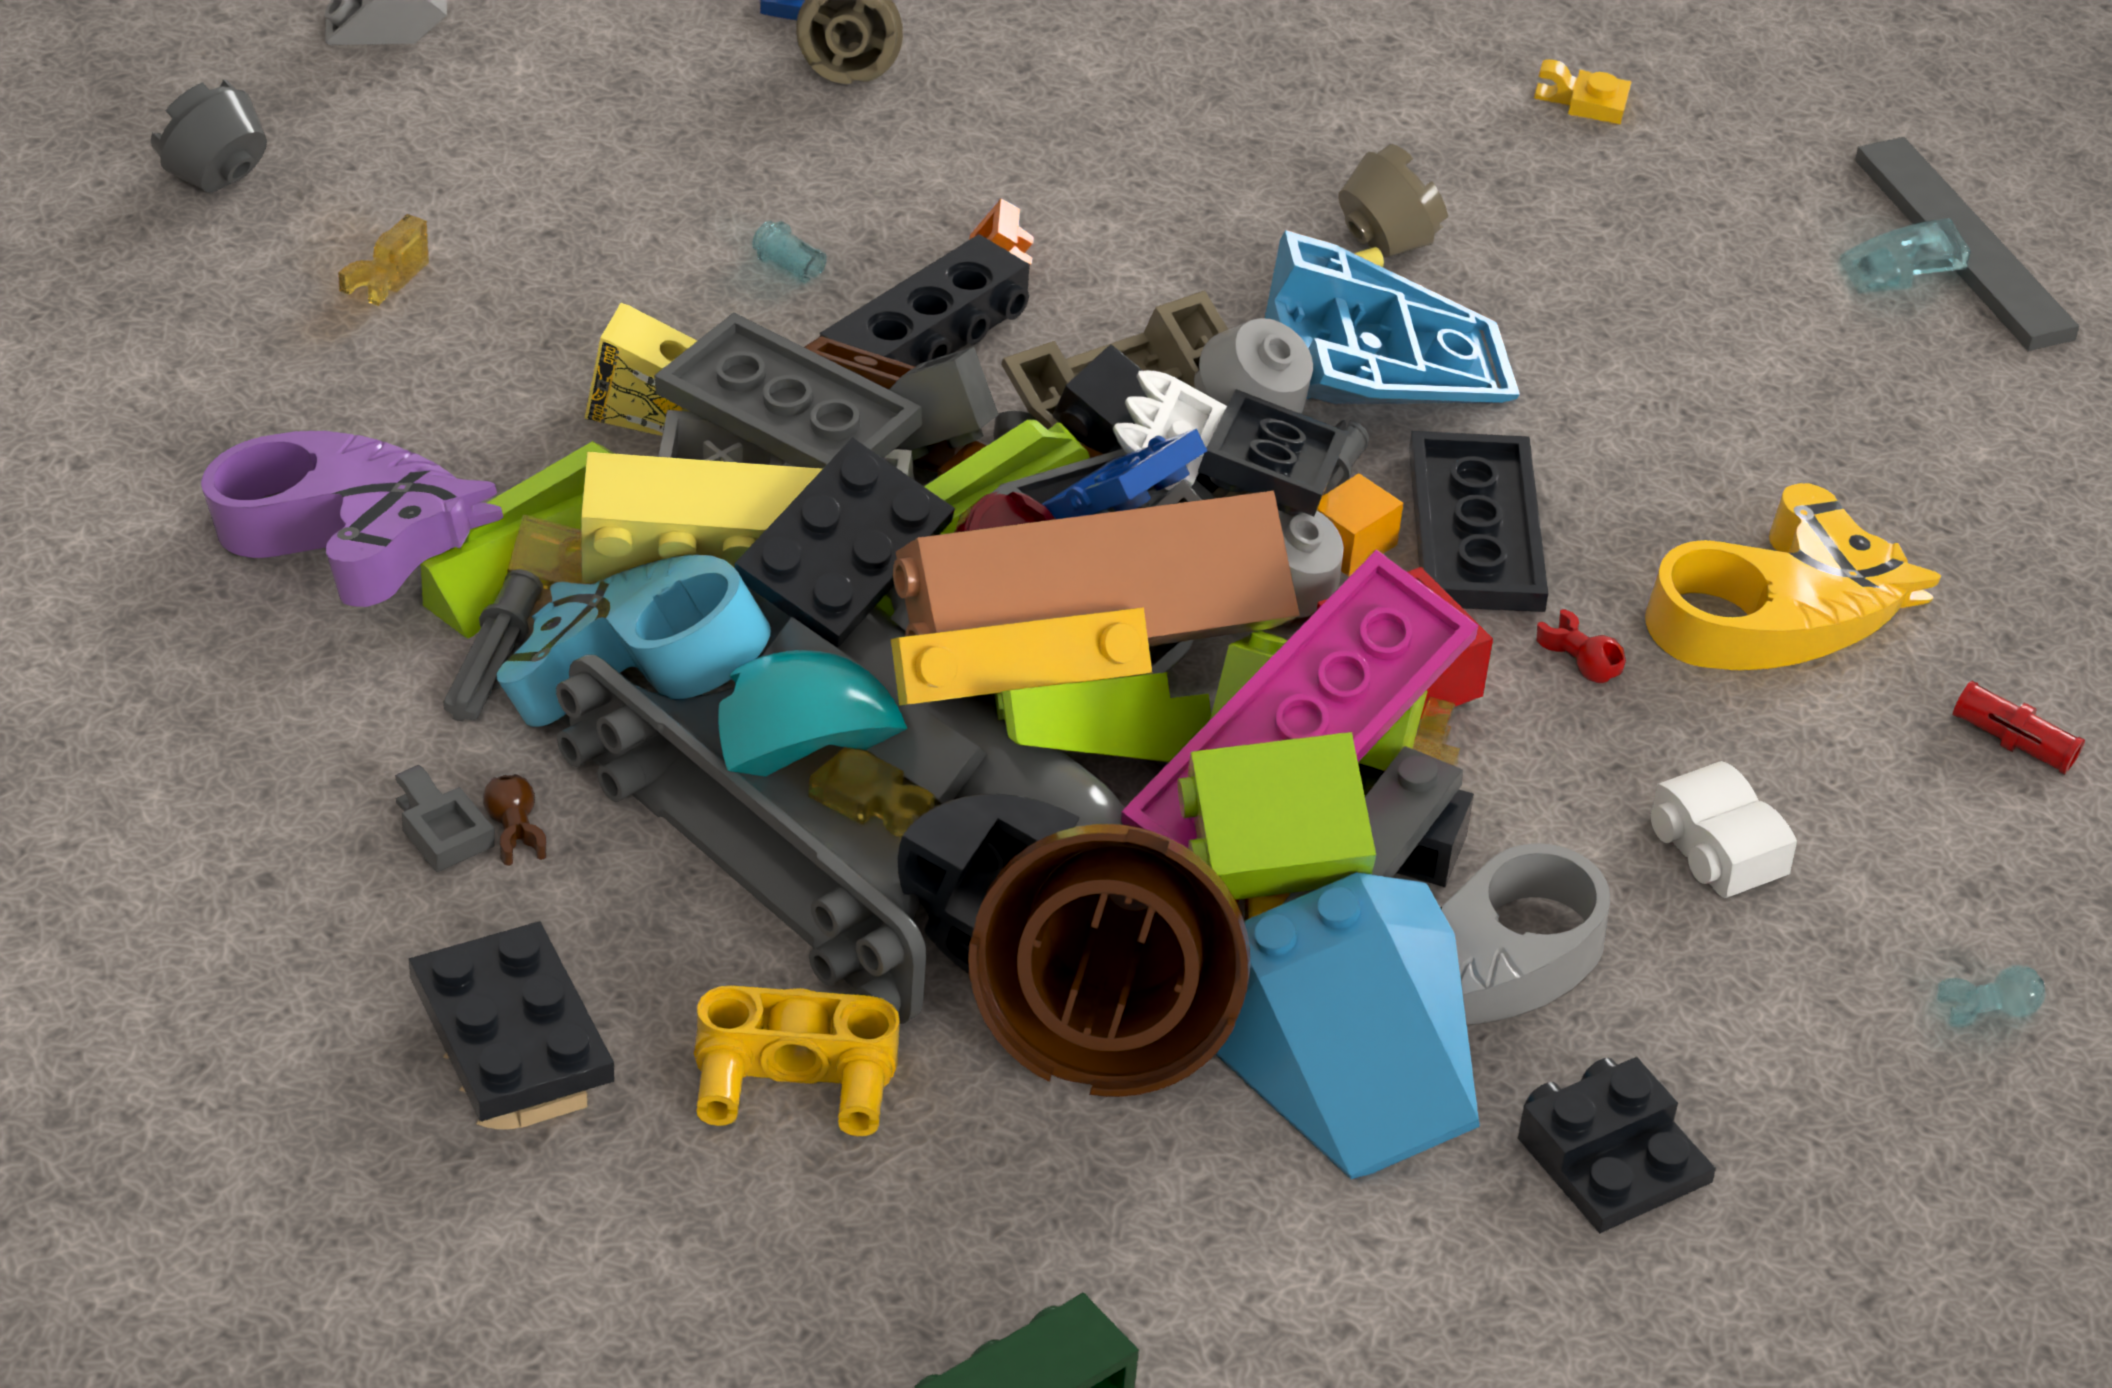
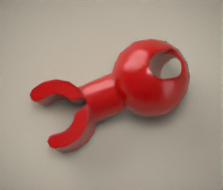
M1566 609L1560 610L1558 629L1548 626L1545 622L1537 623L1536 641L1547 650L1555 652L1566 651L1574 656L1577 660L1579 672L1587 680L1596 683H1606L1610 678L1622 674L1626 663L1624 648L1615 638L1605 635L1589 637L1579 631V619L1573 612Z

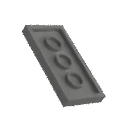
M735 312L654 375L657 395L796 467L823 469L852 437L880 457L885 458L923 425L922 406Z

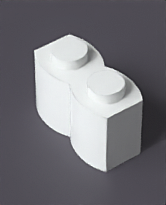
M1720 761L1657 784L1654 804L1651 810V823L1654 832L1664 843L1673 842L1682 854L1688 857L1691 872L1700 883H1709L1721 897L1728 898L1790 874L1797 844L1795 835L1787 822L1774 808L1758 800L1748 781L1733 766Z

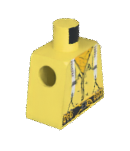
M620 303L600 337L584 419L662 436L667 410H688L656 394L654 375L696 343L697 340L629 305Z

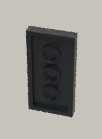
M1412 431L1409 455L1419 567H1422L1464 609L1545 612L1548 599V585L1530 436Z

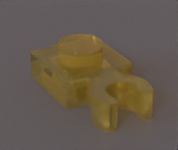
M845 747L810 775L808 797L862 825L875 815L883 820L884 826L890 833L901 838L911 824L914 823L915 815L921 817L933 809L935 803V796L927 789L916 785H903L904 771L862 749Z

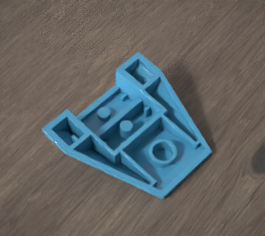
M1284 231L1279 242L1265 318L1281 322L1291 328L1302 338L1308 347L1313 361V372L1306 399L1314 398L1333 404L1503 403L1518 398L1520 393L1496 322L1337 245ZM1480 330L1484 332L1501 388L1497 386Z
M1357 872L1244 921L1250 945L1251 966L1249 983L1235 1027L1215 1055L1350 1179L1373 1174L1480 1127L1455 933L1427 883Z

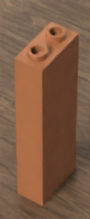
M1274 491L919 537L896 551L897 559L893 566L895 589L901 598H905L910 623L906 628L905 637L1144 607L1149 646L1271 629L1300 616Z

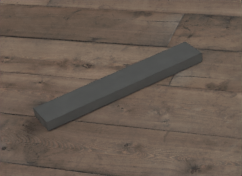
M1905 137L1858 146L1855 161L2027 351L2076 340L2080 326Z

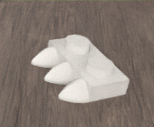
M1139 371L1137 379L1148 398L1127 397L1125 405L1136 424L1117 423L1113 427L1115 436L1123 450L1129 454L1148 447L1149 440L1155 436L1160 435L1165 439H1169L1196 428L1207 448L1227 406L1168 374L1157 371ZM1204 454L1186 464L1190 475L1184 478V480L1190 487H1192L1198 475L1197 471ZM1177 482V483H1175V484H1173V485H1171V486H1169V487H1166L1165 489L1170 490V489L1173 488L1175 485H1177L1179 482Z

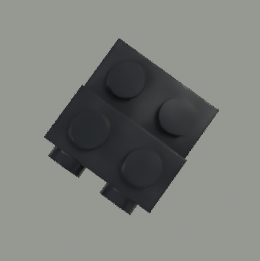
M1638 1057L1617 1064L1612 1058L1600 1059L1585 1071L1581 1081L1563 1089L1555 1082L1545 1083L1536 1088L1525 1102L1518 1140L1599 1234L1713 1183L1716 1167L1674 1122L1678 1106L1676 1099Z

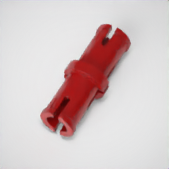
M1973 680L1962 691L1952 714L2001 739V747L2011 752L2018 748L2058 769L2064 775L2075 763L2085 744V739L2077 738L2036 716L2037 709L2024 702L2019 707L1979 686Z

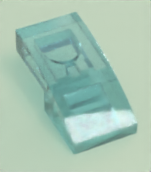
M1946 218L1909 225L1876 236L1840 255L1839 260L1859 293L1911 288L1914 274L1967 269L1971 251L1952 220Z

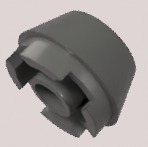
M224 79L218 88L209 90L202 82L180 95L165 110L172 117V120L166 126L163 133H152L151 146L160 156L162 168L209 193H214L247 176L258 164L267 146V138L250 96L245 91L236 90L229 81Z

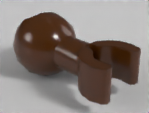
M517 774L492 778L483 793L485 810L491 819L503 824L504 831L500 837V859L506 866L513 864V848L516 847L517 839H522L525 845L534 848L537 859L543 860L546 858V836L543 830L536 825L530 824L528 815L532 812L535 804L534 790L527 779Z

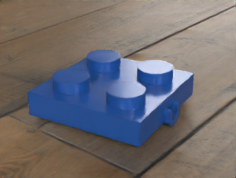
M1197 428L1169 439H1165L1160 435L1155 436L1149 440L1148 447L1113 459L1042 505L1050 511L1055 519L1108 513V508L1113 507L1115 512L1136 509L1151 500L1147 490L1153 485L1155 490L1158 491L1189 476L1190 473L1186 464L1207 452V449Z

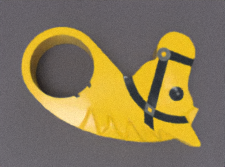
M1799 483L1784 489L1769 532L1770 543L1777 551L1708 540L1687 542L1670 550L1660 564L1646 608L1645 623L1649 634L1657 645L1666 653L1684 663L1699 667L1727 670L1772 669L1799 664L1829 655L1875 633L1897 613L1899 608L1931 602L1933 596L1923 589L1938 585L1941 575L1935 571L1909 564L1898 543H1888L1884 539L1867 533L1860 528L1844 510L1836 497L1828 490L1809 483ZM1700 593L1717 596L1734 603L1747 616L1722 617L1709 614L1689 604L1681 597V594Z

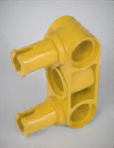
M731 985L719 986L707 991L700 998L697 1005V1033L694 1057L697 1067L701 1071L697 1116L701 1121L715 1126L733 1123L737 1119L742 1081L745 1076L814 1084L816 1082L841 1083L838 1114L839 1128L853 1136L874 1134L879 1127L883 1088L889 1084L898 1064L900 1021L897 1010L891 1003L878 997L816 992L803 988L785 990Z

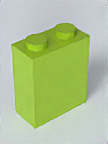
M1352 732L1191 752L1188 777L1178 778V798L1182 818L1194 817L1197 839L1189 840L1188 848L1216 872L1235 900L1317 890L1357 872L1372 875L1376 851Z

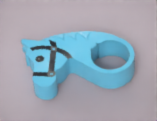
M712 555L676 556L625 570L594 584L568 582L552 584L550 587L552 602H549L532 616L535 621L532 635L502 664L497 672V680L524 722L533 727L548 725L566 714L557 699L556 686L569 678L570 664L587 654L600 657L619 673L629 667H636L659 694L668 696L671 699H685L709 692L731 680L729 675L732 671L760 655L769 640L771 627L737 570L726 560Z

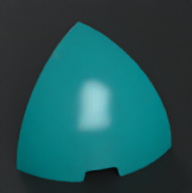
M795 650L778 652L759 657L737 667L729 675L736 683L734 692L720 702L718 710L720 742L727 771L764 777L828 744L867 750L907 729L896 702L874 675L850 659L822 651Z

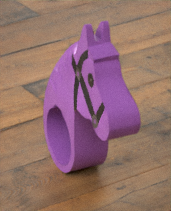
M294 431L254 438L221 453L206 468L201 480L202 490L218 540L226 550L239 556L265 558L326 548V554L340 600L346 605L355 607H368L389 599L422 562L442 554L450 548H461L470 529L503 518L501 507L482 503V501L491 498L497 493L494 483L456 479L441 466L416 453L377 439L347 433ZM279 493V494L274 495V496H271V497L263 498V497L268 496V495H272V494Z

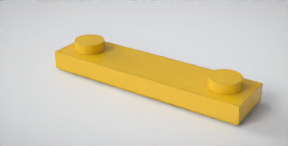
M1144 607L891 639L899 706L1001 693L1007 690L1152 673Z

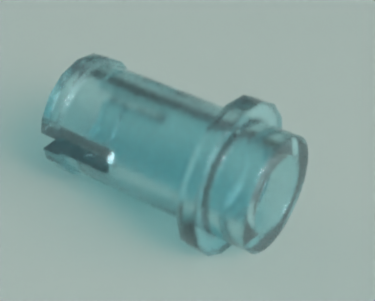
M771 220L766 221L758 228L752 241V247L757 251L758 259L764 263L769 260L775 262L798 277L805 284L810 281V277L807 275L815 278L825 268L827 261L826 253L815 249L793 235L790 225L783 221L776 223Z

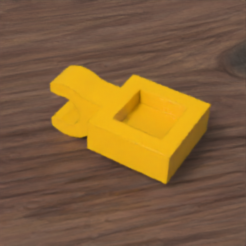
M1551 59L1543 60L1539 77L1552 80L1556 85L1538 83L1533 99L1570 105L1568 115L1621 124L1631 81L1616 78L1606 72L1593 73L1579 70L1578 77L1575 78L1563 63Z

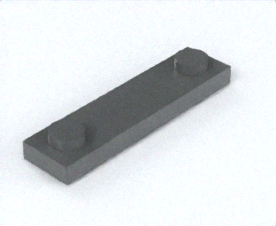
M1407 746L1402 748L1365 796L1376 851L1372 875L1393 878L1462 786L1463 769ZM1315 890L1290 893L1283 904Z

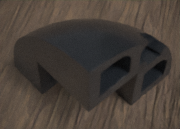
M979 794L948 801L918 818L902 835L897 858L898 875L903 893L905 895L916 894L928 913L929 919L924 930L930 940L952 962L969 974V945L978 911L992 882L1001 870L1028 846L1059 831L1076 827L1080 817L1052 804L1028 797L1006 794Z

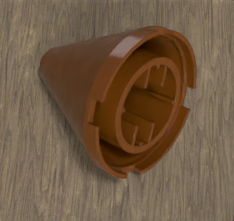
M1093 824L1062 830L1042 838L1015 856L992 882L982 901L976 917L968 956L969 976L978 1009L986 1025L1002 1047L1022 1066L1050 1082L1053 1075L1066 1081L1092 1085L1089 1095L1103 1097H1125L1157 1091L1183 1080L1204 1066L1223 1046L1235 1027L1236 1019L1244 1003L1251 966L1249 939L1241 911L1233 895L1216 872L1195 853L1166 836L1150 830L1118 824Z

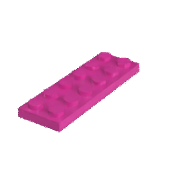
M1376 549L1122 810V824L1153 831L1176 841L1188 848L1189 840L1197 839L1194 817L1182 818L1178 798V778L1188 777L1190 754L1193 751L1352 732L1357 761L1359 762L1473 642L1479 625Z

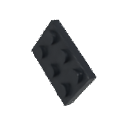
M1236 389L1206 448L1207 452L1204 453L1197 472L1210 476V480L1215 485L1231 492H1243L1244 490L1251 493L1274 491L1279 511L1292 515L1306 513L1314 517L1349 432Z
M852 437L735 562L734 568L746 586L838 648L894 586L893 566L897 559L896 551L916 538L940 535L952 522L955 508Z
M541 921L409 958L410 979L480 1122L615 1082L614 1061Z

